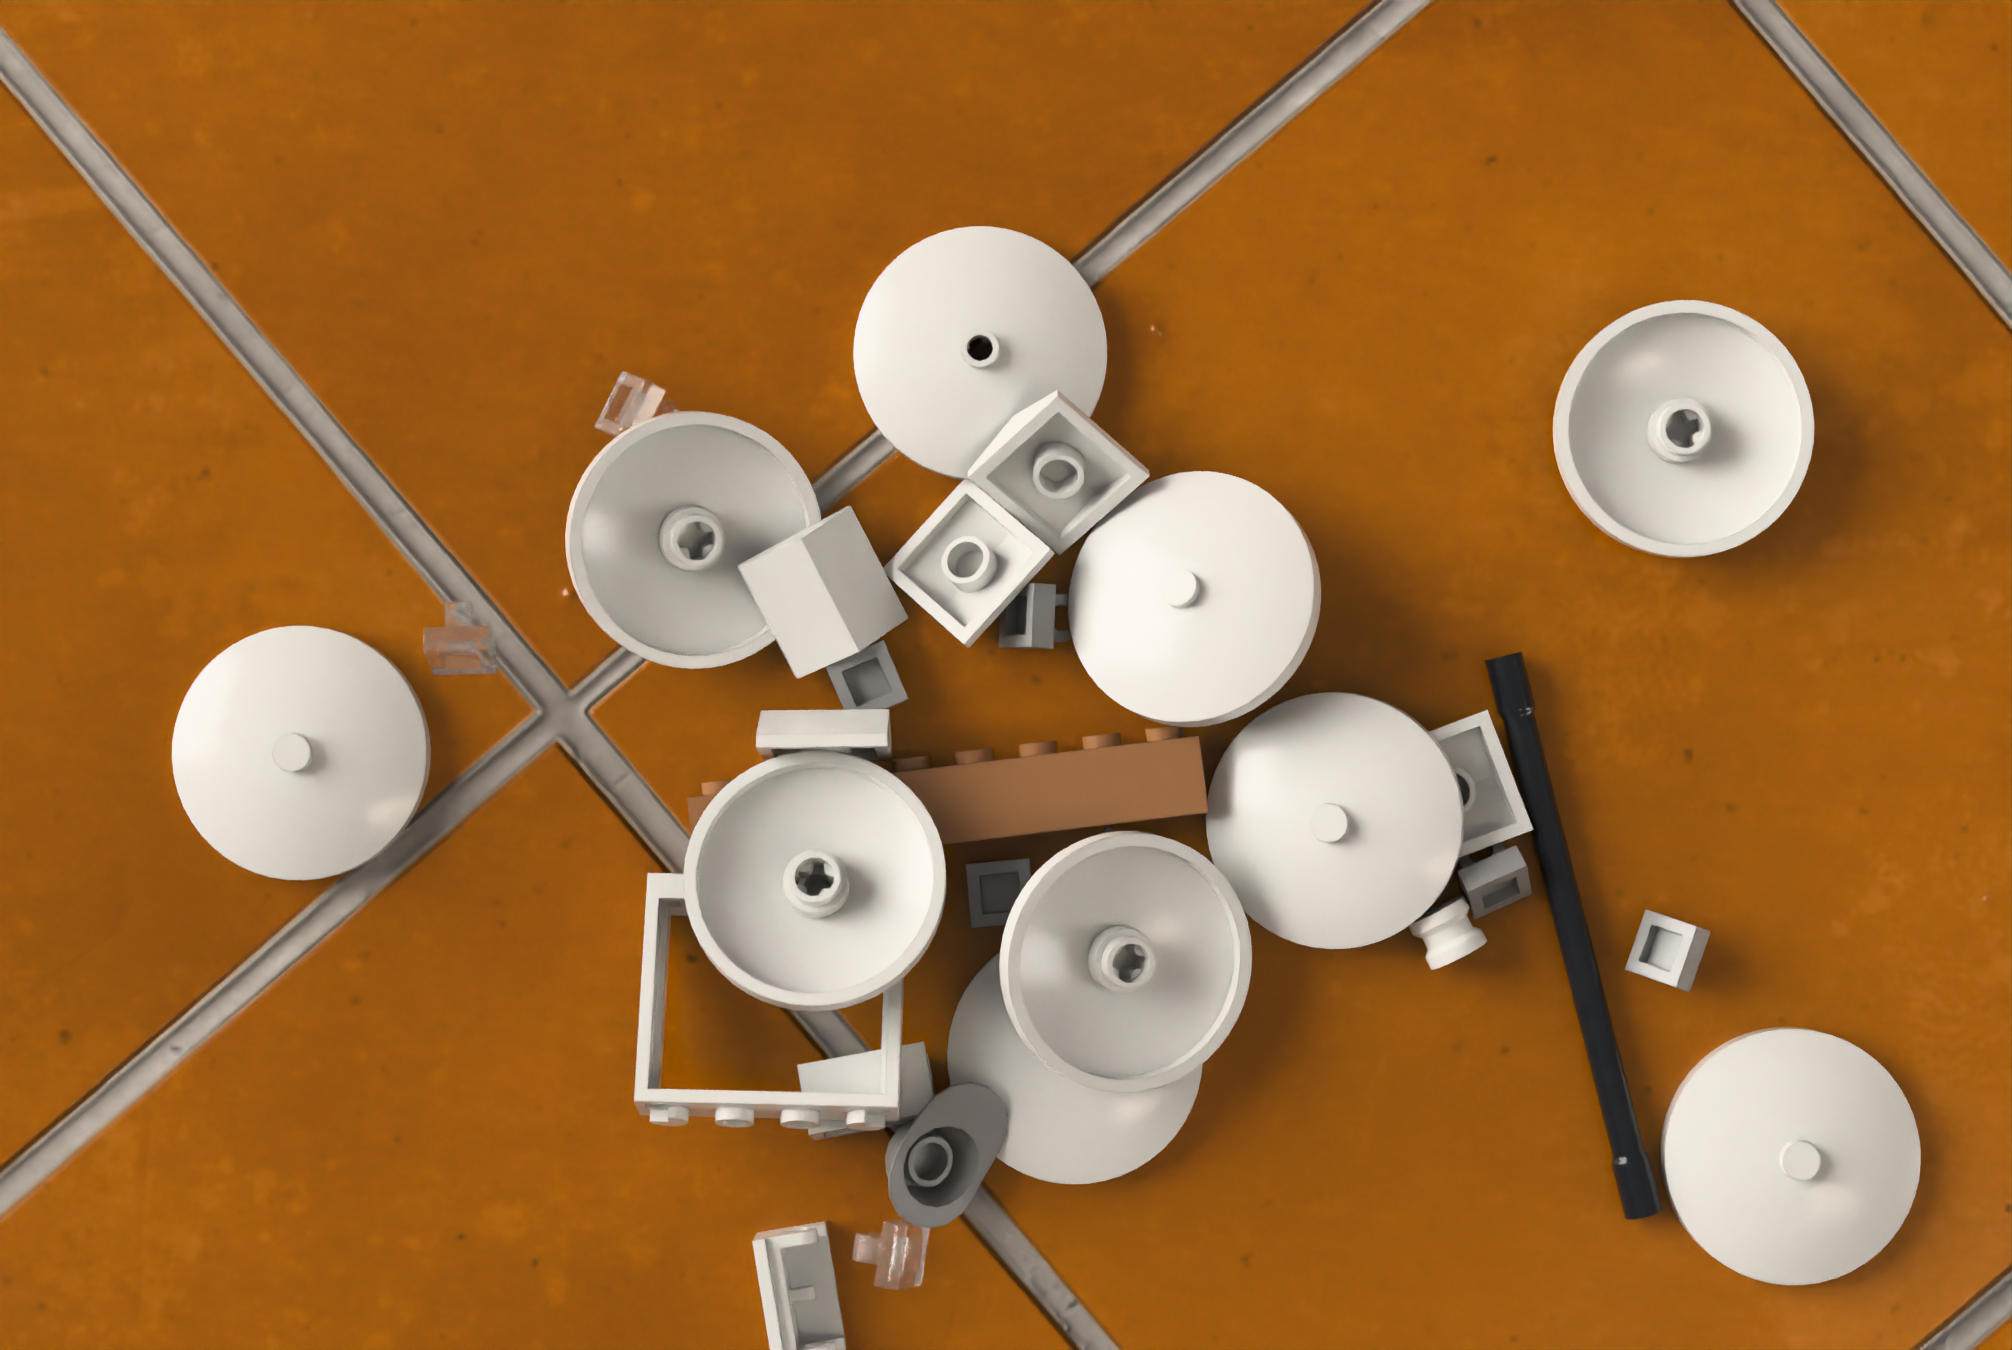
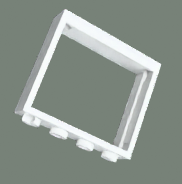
M647 874L634 1103L640 1115H649V1122L663 1126L686 1125L689 1123V1116L715 1117V1124L734 1128L753 1126L754 1118H780L781 1126L793 1129L817 1128L820 1126V1119L846 1120L847 1128L865 1131L884 1129L885 1121H899L904 977L883 992L880 1094L661 1089L671 916H688L683 892V874ZM813 881L806 889L808 895L818 896L822 889L830 887L824 881Z

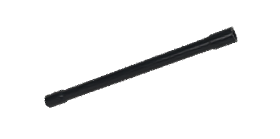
M1518 652L1486 660L1485 665L1497 712L1504 723L1524 806L1534 829L1531 831L1612 1152V1169L1624 1217L1627 1220L1649 1217L1662 1212L1663 1209L1651 1161L1643 1147L1534 715L1535 702L1523 654Z

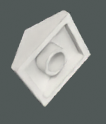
M1058 390L1014 415L968 471V478L1058 555L1067 550L1150 477L1149 470Z
M964 479L883 569L896 585L969 649L1055 553L971 480Z
M849 505L737 565L797 679L860 652L908 619L852 507Z
M890 709L761 710L756 732V748L764 761L802 751H830L853 755L867 761H892Z
M1488 710L1429 731L1447 755L1461 789L1465 823L1459 858L1534 830Z

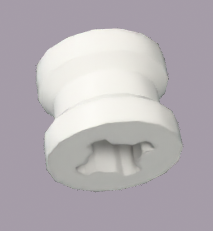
M1464 895L1449 899L1427 910L1409 926L1413 936L1422 938L1427 947L1425 959L1431 970L1450 964L1475 951L1487 942L1482 930L1473 927L1467 917L1470 907Z

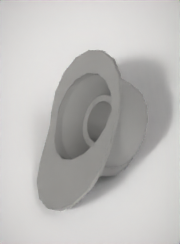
M972 1082L949 1086L934 1095L919 1112L916 1119H912L900 1127L889 1141L885 1154L889 1198L897 1214L911 1225L930 1229L947 1225L961 1215L973 1199L981 1181L999 1154L1007 1135L1008 1114L1002 1099L989 1087Z

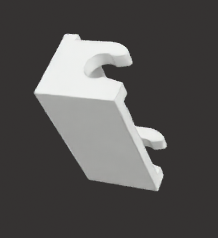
M924 1041L902 1045L899 1121H885V1128L906 1124L910 1120L916 1119L919 1112L935 1095L929 1057L926 1053ZM881 1049L797 1065L802 1092L880 1094ZM820 1119L819 1127L808 1129L809 1136L815 1141L865 1132V1130L847 1128L846 1120Z
M826 1221L757 1232L752 1243L770 1350H846L847 1346Z

